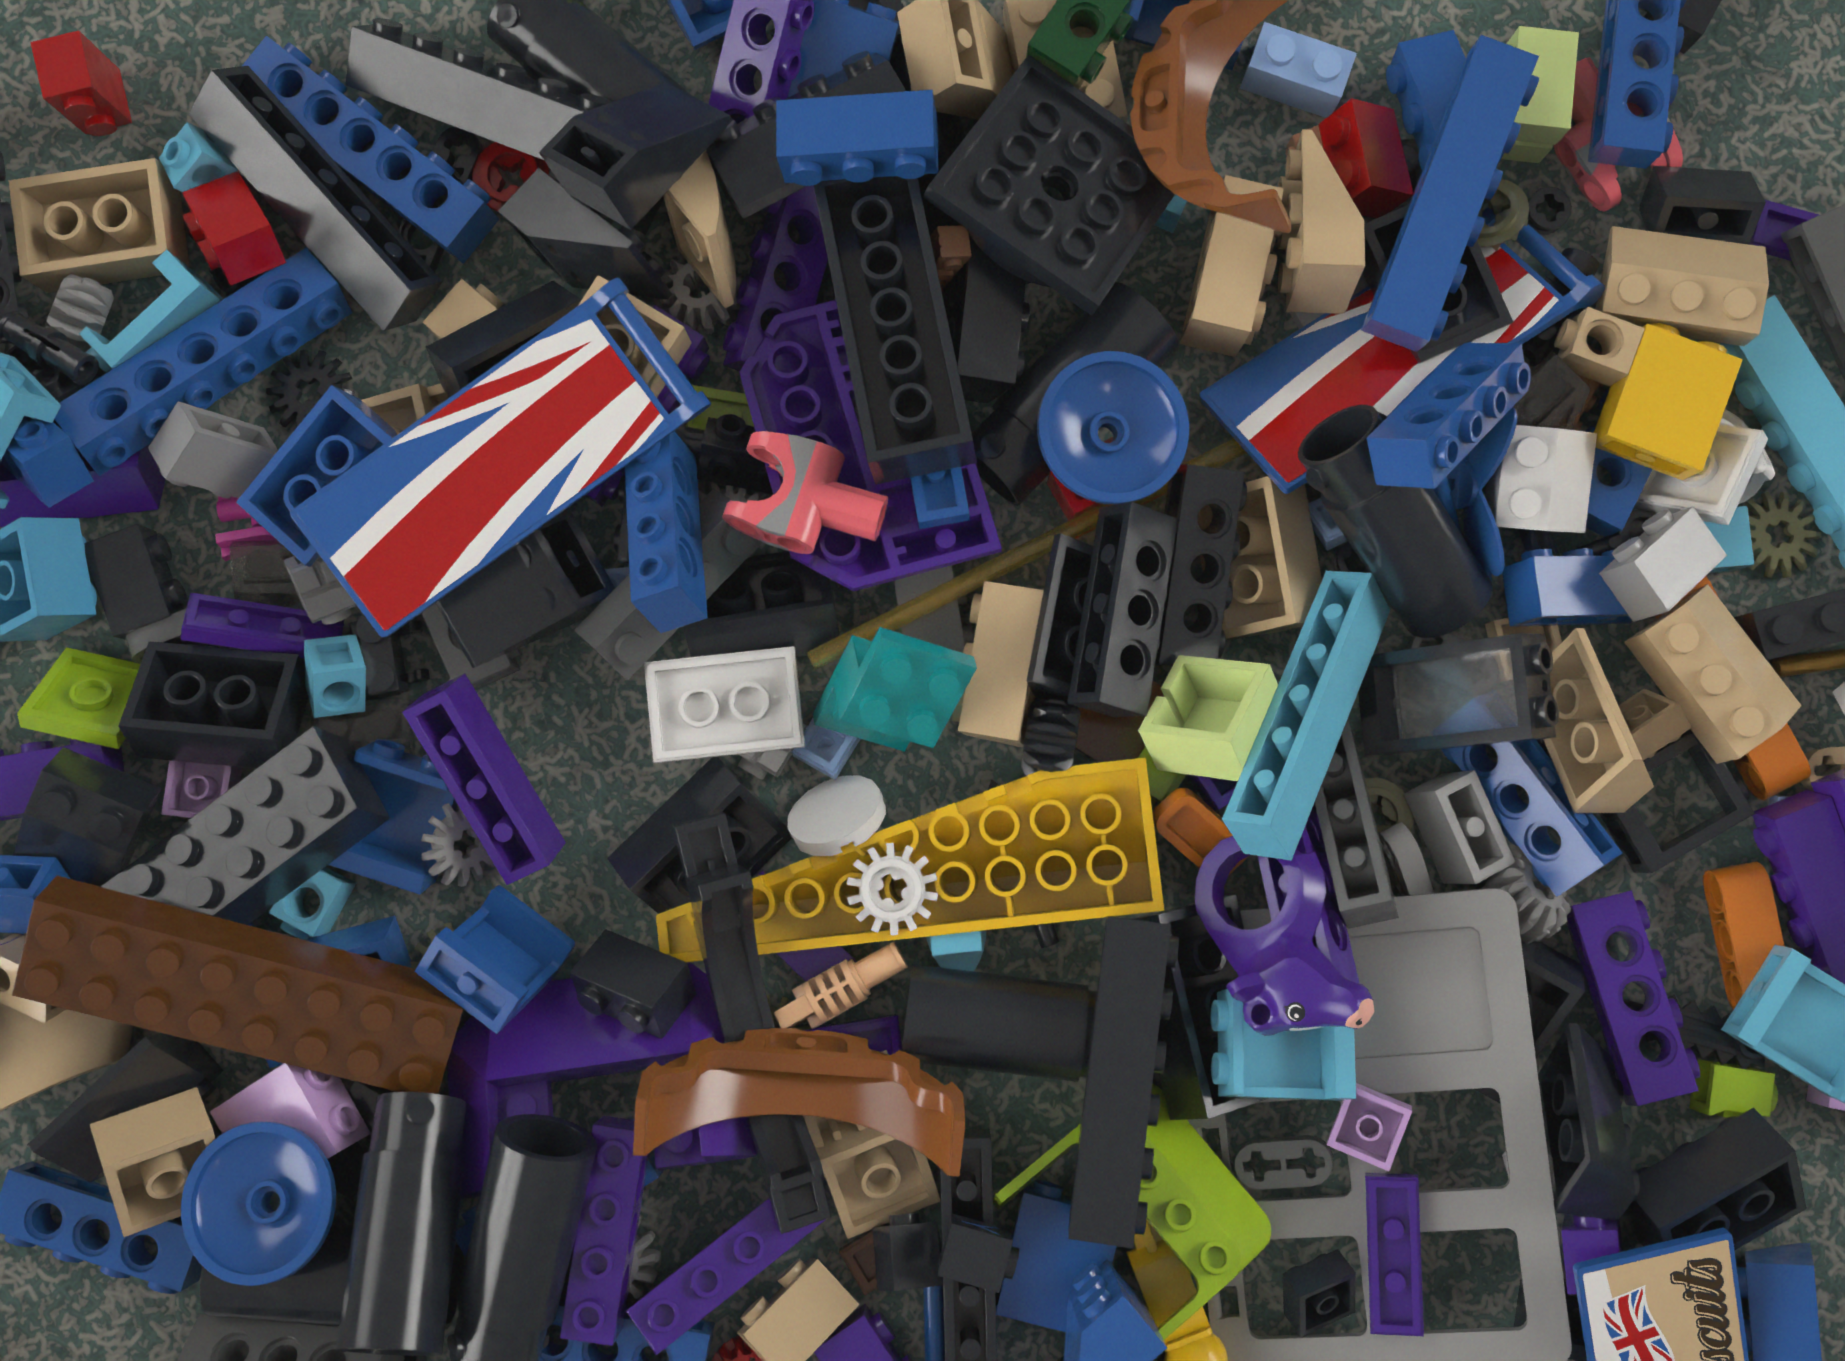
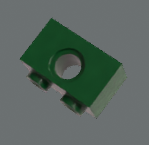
M1057 0L1029 41L1026 57L1028 54L1077 89L1081 87L1084 81L1092 84L1106 62L1107 57L1102 54L1111 41L1116 44L1121 42L1133 22L1134 17L1129 15L1132 0ZM1083 26L1089 28L1094 35L1090 38H1080L1071 30L1075 27Z

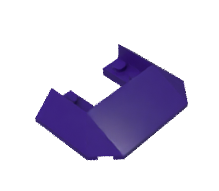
M836 300L775 315L765 330V337L752 357H748L739 371L755 431L797 435L830 445L838 449L845 456L837 482L888 496L885 518L876 541L822 526L813 553L800 554L789 551L791 558L852 591H858L1002 552L1001 543L976 463L961 466L970 521L919 529L911 479L905 478L875 485L851 400L855 398ZM765 463L774 495L782 485L783 477L778 471L770 468L768 463Z
M687 962L696 995L662 1039L645 1031L642 1033L633 1032L625 1027L620 1020L604 1013L595 1015L588 1012L578 1002V994L571 978L550 981L498 1034L471 1015L456 1033L447 1063L449 1096L462 1099L467 1103L460 1158L465 1160L461 1199L480 1196L495 1129L500 1121L521 1114L553 1116L551 1083L644 1070L655 1061L663 1066L674 1059L688 1054L691 1043L714 1037L720 1043H725L707 974L693 963ZM746 1117L727 1119L697 1127L673 1137L654 1149L656 1169L659 1171L757 1157Z

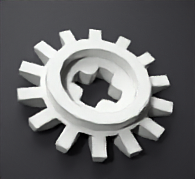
M886 843L887 856L880 857L876 849L872 847L867 850L873 860L869 866L858 859L853 864L863 874L861 879L848 877L847 885L859 887V894L847 899L849 905L862 902L865 908L855 916L860 922L870 914L876 918L871 928L872 931L878 933L883 922H890V934L898 935L900 921L905 920L910 931H913L917 928L912 917L916 912L926 919L931 915V912L922 905L924 899L937 901L938 893L925 891V884L937 881L936 873L922 876L920 870L929 862L925 856L915 864L909 861L913 847L906 845L902 857L895 856L894 843ZM888 874L894 880L903 878L907 885L901 891L903 900L896 904L891 897L883 900L879 894V890L885 886L882 878Z

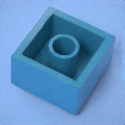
M20 517L0 529V642L48 640L96 615L97 594L95 587L90 582L84 544L87 541L82 536L79 518Z

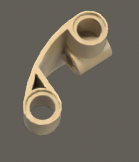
M0 1003V1112L63 1082L102 1067L116 1064L130 1051L134 1026L68 1009L44 1023Z

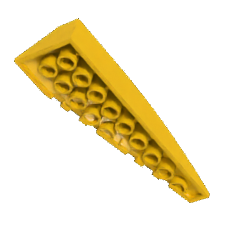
M1146 757L1074 765L1066 771L1047 772L1040 770L875 832L867 841L856 847L853 842L841 846L842 853L837 855L812 856L752 879L754 886L753 919L758 955L1164 911ZM886 843H894L895 856L902 857L906 845L913 847L909 861L915 864L925 856L929 862L920 870L922 876L936 873L937 881L925 884V891L938 893L937 901L924 899L922 905L931 912V915L926 919L916 912L912 917L917 928L913 931H910L905 920L900 921L898 935L890 934V922H883L878 933L872 931L871 928L876 918L870 914L860 922L855 916L865 908L862 902L849 905L847 899L859 894V887L847 885L848 877L861 879L863 874L853 864L858 859L869 866L873 860L867 850L872 847L876 849L880 857L887 856ZM890 874L884 876L882 879L885 886L879 890L880 897L883 900L891 897L895 904L903 900L901 891L907 887L903 878L894 880ZM691 902L656 915L659 951L684 962L703 961L693 924L695 917Z

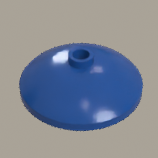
M1103 351L1075 360L1066 366L1051 382L1039 407L1037 435L1045 462L1054 476L1065 487L1075 494L1094 502L1114 505L1125 504L1144 499L1163 487L1176 473L1188 447L1189 418L1186 405L1178 388L1158 366L1131 353ZM1105 427L1112 432L1113 441L1111 443H1105L1100 440L1098 436L1099 428Z
M252 1122L226 1131L214 1139L202 1151L194 1162L184 1185L181 1200V1221L184 1236L191 1252L207 1271L221 1280L232 1284L244 1286L264 1285L291 1276L303 1268L316 1255L330 1231L336 1207L334 1175L328 1159L317 1143L304 1132L292 1126L277 1122ZM275 1192L280 1197V1205L276 1211L270 1206L271 1196Z

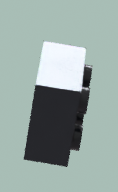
M1338 1249L1328 1254H1321L1314 1260L1301 1266H1294L1283 1273L1284 1315L1300 1338L1355 1313L1356 1272Z

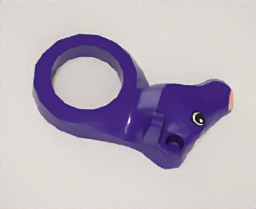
M1233 836L1221 840L1202 862L1196 877L1195 905L1206 930L1239 976L1228 983L1226 987L1234 999L1243 1002L1244 1021L1254 1031L1264 1036L1275 1035L1283 1031H1302L1322 1027H1347L1353 1029L1363 1027L1374 1013L1373 998L1369 990L1363 984L1348 980L1343 976L1334 964L1314 946L1312 940L1321 918L1326 895L1324 871L1316 852L1302 854L1296 849L1291 861L1277 859L1282 864L1287 878V896L1283 907L1270 923L1258 929L1243 930L1228 916L1224 905V885L1230 871L1240 860L1250 856V854L1243 853Z

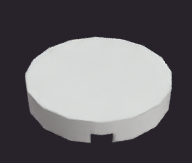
M860 775L840 776L836 780L824 781L808 790L794 804L788 815L787 829L800 851L812 856L837 855L842 853L841 846L853 842L856 847L867 841L878 830L886 815L883 795L873 780Z

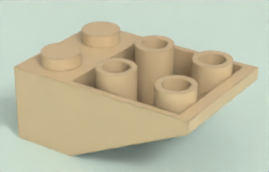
M915 0L897 12L911 91L933 90L936 112L979 120L1014 74L1006 32L978 0Z
M1302 129L1296 149L1288 150L1285 176H1280L1278 187L1284 188L1281 202L1283 206L1288 208L1287 215L1291 221V232H1282L1281 237L1277 238L1278 249H1286V263H1281L1279 267L1278 292L1286 293V312L1342 314L1346 312L1365 267L1364 219L1314 132Z

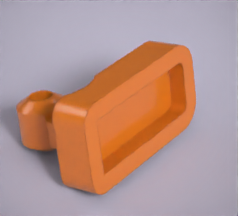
M1178 788L1172 791L1153 811V820L1158 832L1199 868L1204 858L1221 840L1232 836L1222 817L1188 788ZM1248 857L1240 860L1237 863V865L1230 871L1229 875Z

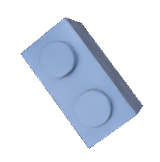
M1264 22L1254 45L1240 89L1327 118L1334 112L1342 98L1357 53Z

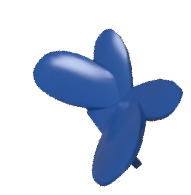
M1514 407L1468 453V460L1462 459L1447 475L1448 479H1453L1451 493L1455 508L1464 509V539L1491 582L1492 574L1499 576L1503 573L1504 550L1499 529L1482 492V488L1497 470L1514 436L1517 424V413Z

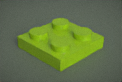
M66 647L17 712L20 727L119 749L126 739L119 728V723L141 664Z

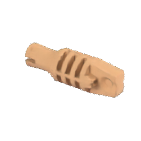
M893 941L857 962H854L853 959L849 961L845 959L793 988L792 992L796 999L776 1010L773 1014L781 1028H794L808 1021L811 1029H815L867 1000V996L871 994L870 989L908 968V965Z

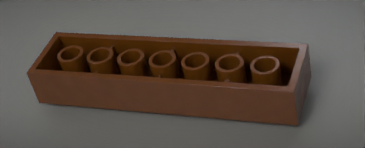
M56 876L34 899L12 996L397 1092L438 1094L463 1013L462 1007L414 972V968L61 876Z

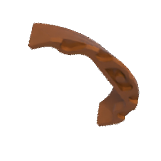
M1191 0L1188 4L1174 7L1159 26L1162 34L1152 51L1143 54L1132 87L1131 96L1135 103L1130 112L1131 125L1136 144L1143 159L1155 177L1166 188L1182 199L1199 207L1258 226L1290 233L1291 221L1275 189H1268L1249 194L1230 193L1223 178L1213 168L1206 140V123L1210 100L1225 65L1247 35L1268 15L1289 0Z
M797 1028L746 1030L744 1039L739 1041L720 1043L714 1037L691 1043L688 1054L674 1059L663 1066L655 1061L642 1071L635 1102L633 1155L646 1156L653 1149L673 1137L714 1122L756 1115H805L845 1121L887 1134L925 1155L941 1168L947 1176H960L965 1131V1110L962 1091L952 1081L944 1085L933 1076L921 1070L920 1059L901 1050L888 1055L869 1049L868 1039L824 1030L803 1031Z

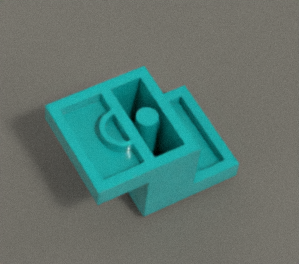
M879 627L873 641L852 635L813 712L814 725L904 752L910 742L934 748L977 669L974 656Z

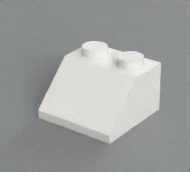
M1516 425L1507 453L1486 485L1485 498L1497 527L1585 533L1597 433Z

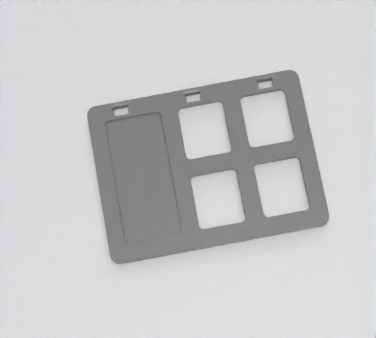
M1499 888L1396 896L1394 900L1399 918L1350 929L1347 928L1359 983L1369 990L1374 1004V1013L1371 1019L1363 1027L1354 1029L1356 1083L1385 1095L1493 1088L1499 1093L1509 1171L1508 1182L1502 1186L1419 1190L1420 1232L1499 1228L1513 1230L1517 1235L1526 1321L1519 1327L1424 1330V1337L1370 1334L1365 1173L1387 1172L1382 1168L1347 1154L1351 1189L1346 1194L1254 1200L1270 1221V1239L1351 1236L1357 1241L1367 1318L1366 1329L1358 1333L1307 1334L1301 1338L1299 1335L1257 1336L1251 1331L1249 1325L1243 1270L1225 1286H1236L1239 1314L1222 1316L1219 1291L1208 1301L1210 1327L1213 1334L1219 1337L1224 1344L1228 1361H1567L1572 1351L1516 902L1508 892ZM1269 908L1240 910L1244 930L1258 929L1272 921ZM1269 1098L1260 1102L1290 1101L1300 1099ZM1226 1113L1210 1119L1188 1120L1202 1138V1128H1219L1222 1156L1218 1157L1232 1173Z

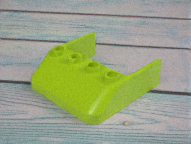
M1152 1084L1151 1094L1160 1095V1109L1157 1127L1147 1126L1145 1147L1154 1148L1153 1169L1150 1181L1141 1180L1139 1201L1148 1203V1222L1192 1274L1197 1283V1293L1157 1327L1163 1340H1165L1232 1281L1268 1245L1271 1237V1224L1265 1212L1188 1120H1170L1164 1092L1158 1086ZM1081 1124L996 1193L993 1198L995 1207L999 1210L1075 1147L1079 1142Z

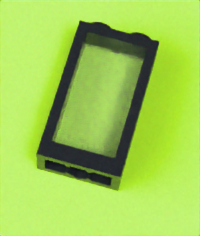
M1518 633L1373 654L1358 691L1364 755H1391L1556 738L1555 726L1559 719V709L1551 693L1549 673H1551L1553 668V656L1550 647L1546 644L1545 634Z

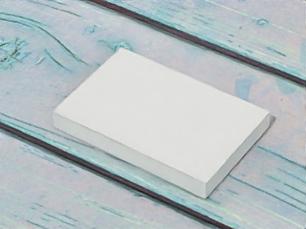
M794 646L644 663L653 763L805 747L796 650Z

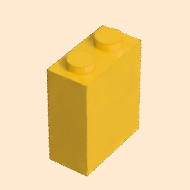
M1647 323L1643 326L1645 330L1628 375L1610 386L1594 433H1597L1596 448L1674 478L1684 480L1703 471L1743 359L1727 354V349L1720 344L1710 341L1696 342L1680 336V331L1670 325Z

